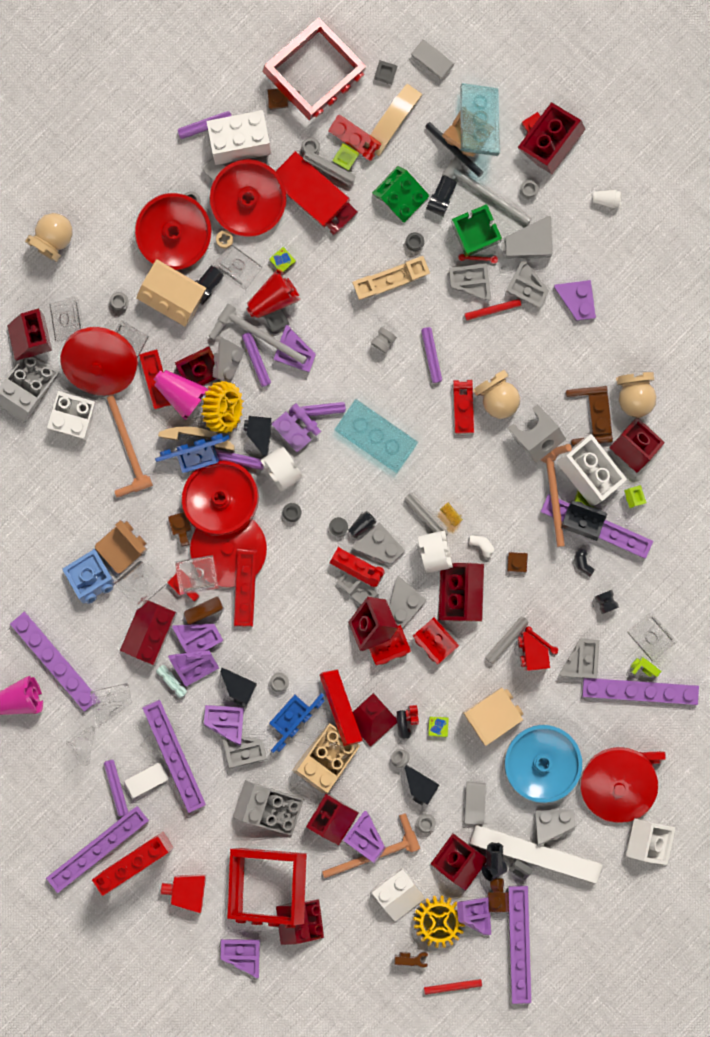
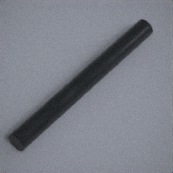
M431 122L426 124L425 128L476 176L481 177L484 172L470 158L463 154L457 146L450 145L445 141V138L442 137L443 133Z

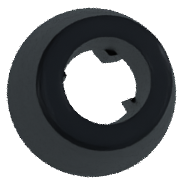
M368 511L362 512L348 531L354 538H357L375 527L374 524L377 521Z

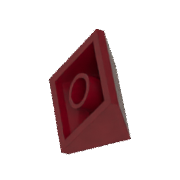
M210 346L175 362L181 376L203 386L216 379L213 377L215 362Z

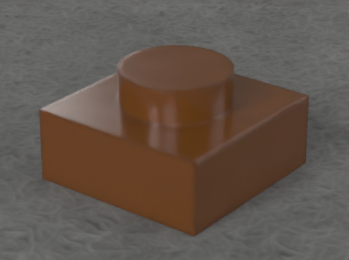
M508 552L507 571L526 573L528 553Z

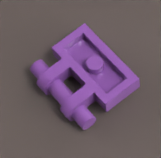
M295 403L290 407L295 412L292 416L285 411L272 422V425L291 447L298 452L311 441L307 433L312 431L317 436L321 430L317 427L318 424L307 416L306 410L303 407L300 408ZM299 418L306 425L303 429L296 422Z

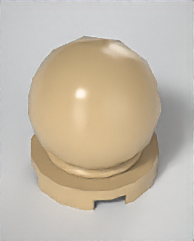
M58 213L44 215L36 224L35 235H28L25 242L39 249L38 252L58 262L61 257L58 250L65 248L71 241L73 235L71 223L65 216Z
M505 370L497 373L491 379L492 382L489 383L486 380L473 389L476 396H483L485 410L492 417L498 419L511 417L520 406L518 390L512 384L506 382V378L509 376Z
M644 372L643 375L634 377V374L616 377L617 385L623 387L619 393V403L621 409L627 415L641 418L651 413L654 409L657 396L654 388L650 385V382L654 381V372Z

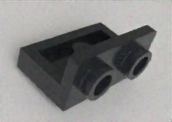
M571 500L561 528L597 541L607 513L598 508L584 505L582 502Z

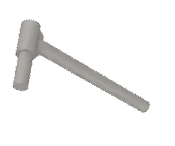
M457 157L452 159L442 176L452 178L453 180L458 178L528 225L531 220L530 217L461 172V161Z
M230 304L226 305L217 319L219 321L209 335L211 339L215 340L224 325L233 322L304 365L307 361L305 356L236 316V308Z

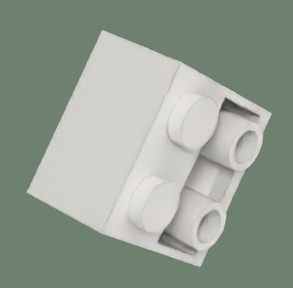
M58 391L47 428L87 440L95 402Z

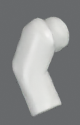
M470 535L469 545L480 546L484 557H492L494 547L485 537Z

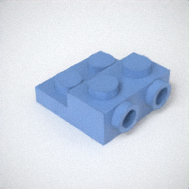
M95 549L62 569L83 604L93 603L97 599L96 596L102 592L104 594L111 592L116 584Z

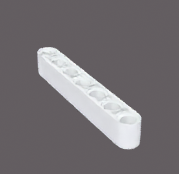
M475 825L470 844L487 849V845L491 842L500 843L504 846V855L593 883L598 882L603 866L600 863L546 846L538 847L536 843Z

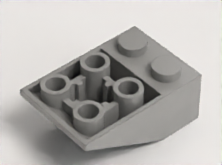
M35 356L21 359L0 385V407L25 423L59 372Z
M245 780L233 817L245 823L292 836L304 799Z

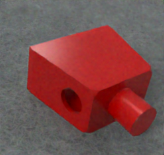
M206 874L175 876L173 884L162 883L161 894L172 896L171 905L201 913Z

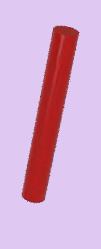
M519 298L464 313L466 321L522 305Z
M476 979L424 987L425 995L482 987V980Z

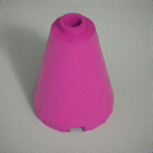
M168 370L164 372L159 371L153 379L156 381L155 387L185 420L197 407L205 392L208 391L206 387Z
M26 676L0 691V715L37 714L42 712L43 700L40 701L39 695L42 692L34 677Z

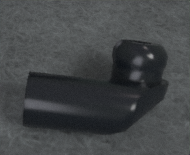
M579 549L574 556L575 566L590 577L595 569L587 564V551Z
M399 710L396 712L398 736L402 739H408L411 737V730L407 728L406 711Z

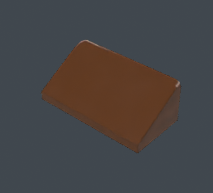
M216 596L186 610L184 615L187 623L191 625L224 610L220 598Z

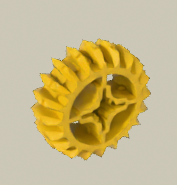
M226 381L216 382L212 386H208V391L205 392V398L202 399L203 405L201 407L203 412L201 415L204 416L203 422H206V427L210 428L213 432H232L234 428H237V423H240V417L243 416L242 409L244 408L242 403L244 400L241 399L242 393L239 392L238 387H235V384Z
M443 895L440 896V901H437L436 896H433L434 902L432 903L426 898L425 900L428 905L425 906L423 903H420L419 905L423 910L416 909L415 911L420 917H413L414 921L419 922L414 925V928L421 929L416 932V935L424 934L421 941L424 942L428 938L427 945L431 946L434 941L435 948L439 947V942H442L443 948H446L445 941H449V944L453 945L451 938L454 937L458 941L459 937L456 933L463 934V930L459 929V926L465 927L464 924L458 921V912L455 909L457 902L455 901L450 905L451 898L448 897L447 901L444 902ZM436 906L447 908L440 914H436L431 910V908ZM452 912L455 915L453 930L446 923ZM425 914L432 919V924L427 931L423 926ZM434 917H439V919L444 917L442 920L444 926H435L436 921ZM437 930H443L448 933V935L443 937L432 936Z

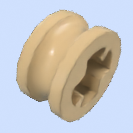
M220 231L216 236V242L220 248L227 249L233 244V236L229 231ZM222 235L230 237V240L227 241V244L219 242V240L222 239Z

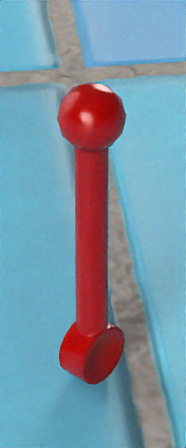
M460 254L458 256L460 261L481 260L491 261L493 264L498 262V257L495 255L491 257H466L464 254Z
M526 627L525 632H528L529 634L533 635L541 643L547 646L551 650L552 654L558 653L557 647L551 646L548 642H546L543 638L536 634L533 631L532 627Z

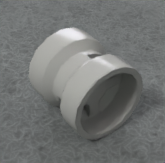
M381 327L378 331L379 336L373 338L371 344L380 351L387 353L390 343H394L397 337Z

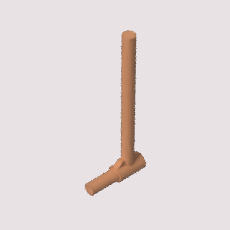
M114 395L107 397V401L136 477L131 485L114 491L118 498L134 491L138 492L152 487L153 483L150 476L143 475L116 400Z
M570 444L556 447L541 459L547 465L557 547H564L565 544L563 528H561L562 521L554 461L560 454L572 450Z
M406 813L399 815L405 832L403 841L386 847L379 858L405 848L410 852L421 849ZM362 856L322 871L324 878H328L368 863L370 860Z

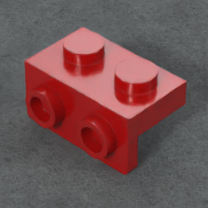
M435 617L413 635L416 644L422 647L428 653L427 655L430 660L436 662V664L441 663L459 647L457 642Z
M401 625L397 626L398 629L389 641L369 648L376 666L384 665L392 659L404 657L407 653L411 652Z

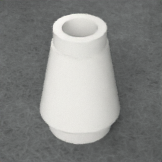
M617 190L594 191L593 203L615 209V207H620L622 193L617 192Z

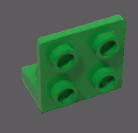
M397 166L372 192L402 222H406L429 197V194L414 177L400 166Z

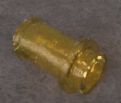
M449 502L440 508V511L451 522L450 525L456 527L463 521L462 515H459Z

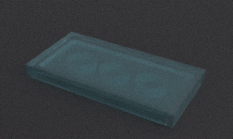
M462 83L460 86L461 151L498 156L500 154L498 88Z
M357 399L354 400L334 429V431L396 474L419 443Z

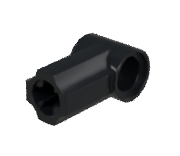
M442 176L426 209L444 217L457 182L452 178Z
M213 265L208 268L199 280L195 281L206 288L200 302L201 305L209 299L213 293L212 290L224 277V274Z
M491 842L487 845L486 865L482 866L481 870L483 876L488 881H493L507 872V865L503 860L504 846L500 843Z

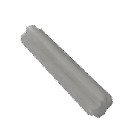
M310 150L305 152L303 160L349 186L354 183L355 175Z
M413 493L405 497V502L433 532L445 531L446 536L449 534Z
M521 616L485 657L486 660L491 664L495 663L528 625V620Z

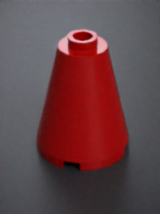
M277 269L247 302L248 307L246 309L251 317H263L301 300L291 280L283 278L282 275L285 273L281 269Z

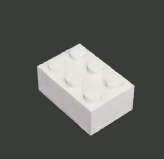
M263 110L207 121L215 165L271 154Z
M592 434L581 440L571 451L556 461L591 507L602 502L627 480Z

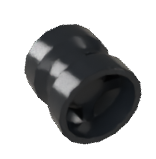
M612 590L594 597L600 605L599 610L601 614L619 608L618 603L614 601Z

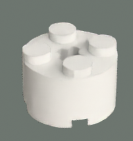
M283 446L260 460L281 492L303 478L300 470Z
M445 531L418 536L426 573L453 568Z

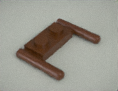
M607 386L566 390L565 395L567 397L589 396L593 437L599 444L613 443ZM584 438L572 439L571 445L574 447Z

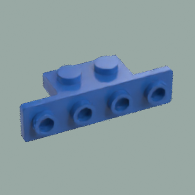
M221 433L212 436V440L206 442L205 439L195 441L194 445L188 447V444L176 447L177 450L173 452L167 449L159 452L160 456L155 458V461L158 462L177 456L182 473L219 462L214 445L225 442L230 437L229 435L222 436Z
M323 693L318 696L310 707L294 694L270 721V724L283 735L271 749L272 753L275 751L280 752L286 745L284 742L288 736L292 738L299 731L297 726L301 721L305 724L312 716L309 712L314 707L318 709L325 701Z

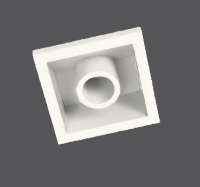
M634 818L626 856L645 862L667 865L676 827Z
M403 867L372 890V894L394 921H397L426 899Z

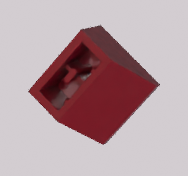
M39 308L19 314L7 325L15 361L52 351L45 316Z
M325 793L307 823L306 828L340 845L359 812L330 794Z
M319 899L305 901L304 924L296 925V928H285V924H280L278 928L281 945H296L324 938ZM292 903L276 906L277 915L291 917Z

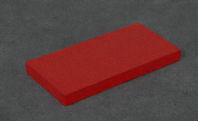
M296 151L276 170L283 181L286 195L324 228L350 201L349 197L310 163L303 160V157Z

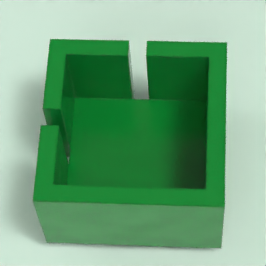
M487 204L471 210V218H469L467 212L451 220L452 227L466 257L499 244L502 241L496 223L492 224L494 219Z

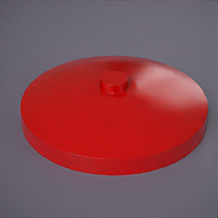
M244 159L227 165L218 173L211 187L210 205L216 220L229 232L239 236H257L272 229L281 219L286 207V190L281 177L272 167L261 161Z
M165 193L148 201L140 210L135 222V240L140 252L149 262L154 264L156 260H159L174 270H180L195 264L207 251L211 240V223L204 208L193 198L179 193Z
M87 327L74 332L65 341L60 355L61 367L67 379L80 390L100 396L113 395L126 389L133 381L138 366L135 350L129 341L119 333L102 327Z
M219 461L218 463L196 469L187 479L182 492L183 510L190 523L199 531L213 536H226L240 531L252 520L259 503L258 488L251 474L244 467L230 461Z
M253 519L240 531L226 536L208 535L195 529L190 544L191 559L198 573L208 582L221 587H235L237 549L257 550L256 575L262 569L267 556L265 535Z
M613 747L597 753L588 761L581 775V794L586 806L601 819L615 823L633 821L634 818L638 819L643 816L654 804L658 794V777L652 763L643 754L630 748Z

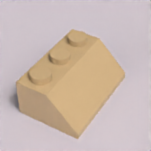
M156 260L143 281L136 299L186 327L195 315L206 288L161 261Z

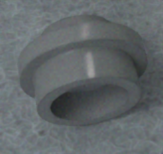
M417 232L410 233L405 241L407 248L414 252L421 250L424 246V237Z
M289 503L285 505L282 513L287 521L295 522L300 519L302 511L298 504Z
M341 517L334 518L329 524V530L334 536H343L348 531V523Z

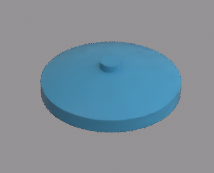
M536 725L521 731L511 741L505 755V771L512 787L523 797L535 802H553L565 797L577 785L582 772V756L577 743L568 733L554 726Z

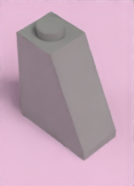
M547 216L507 236L505 242H502V254H505V258L551 257L553 254L551 216Z

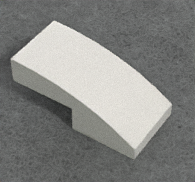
M159 762L125 780L124 784L133 799L169 778Z

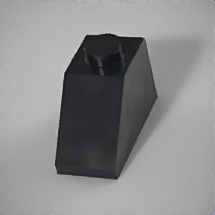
M249 416L248 420L244 421V431L247 432L248 438L261 454L266 457L269 454L272 418Z
M222 667L220 672L229 696L233 698L232 702L243 706L244 703L248 704L257 683Z
M406 765L404 768L410 793L414 796L412 800L421 806L424 803L428 805L440 785L409 765Z

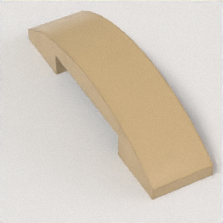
M408 84L400 91L370 134L382 144L379 150L375 151L377 156L382 154L392 136L423 95ZM366 142L364 147L368 149L370 147L369 143Z
M421 256L378 274L353 281L352 284L358 299L361 300L420 279L430 274L424 256Z
M174 427L160 431L158 434L160 438L176 441L179 440L180 434L207 439L217 435V433L197 427ZM228 440L215 444L216 448L235 451V446Z

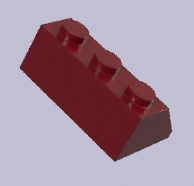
M551 102L519 144L518 149L537 166L553 174L586 129L582 120Z
M452 563L453 568L441 570L439 620L482 622L484 564Z
M142 598L120 651L151 665H156L177 612Z

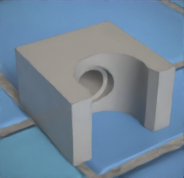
M538 404L532 408L538 419V423L533 429L521 431L514 424L508 427L514 440L535 463L566 440L559 426Z

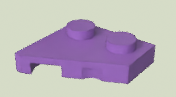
M591 280L554 285V289L558 292L576 321L596 318Z
M286 325L280 342L305 356L307 361L303 365L278 349L273 360L310 373L316 354Z
M215 624L172 626L186 653L206 651L224 641Z
M210 651L168 656L185 686L219 669Z
M205 705L204 726L233 743L241 745L244 708Z
M367 811L362 813L343 839L345 843L374 864L386 849Z
M488 897L457 902L458 921L483 935H491Z
M221 939V960L253 975L255 978H259L260 940Z

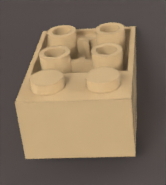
M329 723L305 751L292 771L321 793H328L360 745L343 746L338 729Z

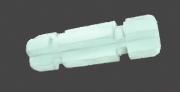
M161 665L156 670L159 676L163 677L166 684L172 690H175V694L179 698H182L187 693V690L180 686L181 683L174 675L168 672L165 665Z

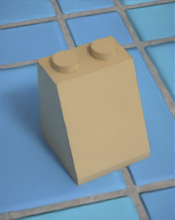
M499 688L463 712L485 746L523 721L521 716L524 713L518 705H513L511 702L513 696L508 689Z

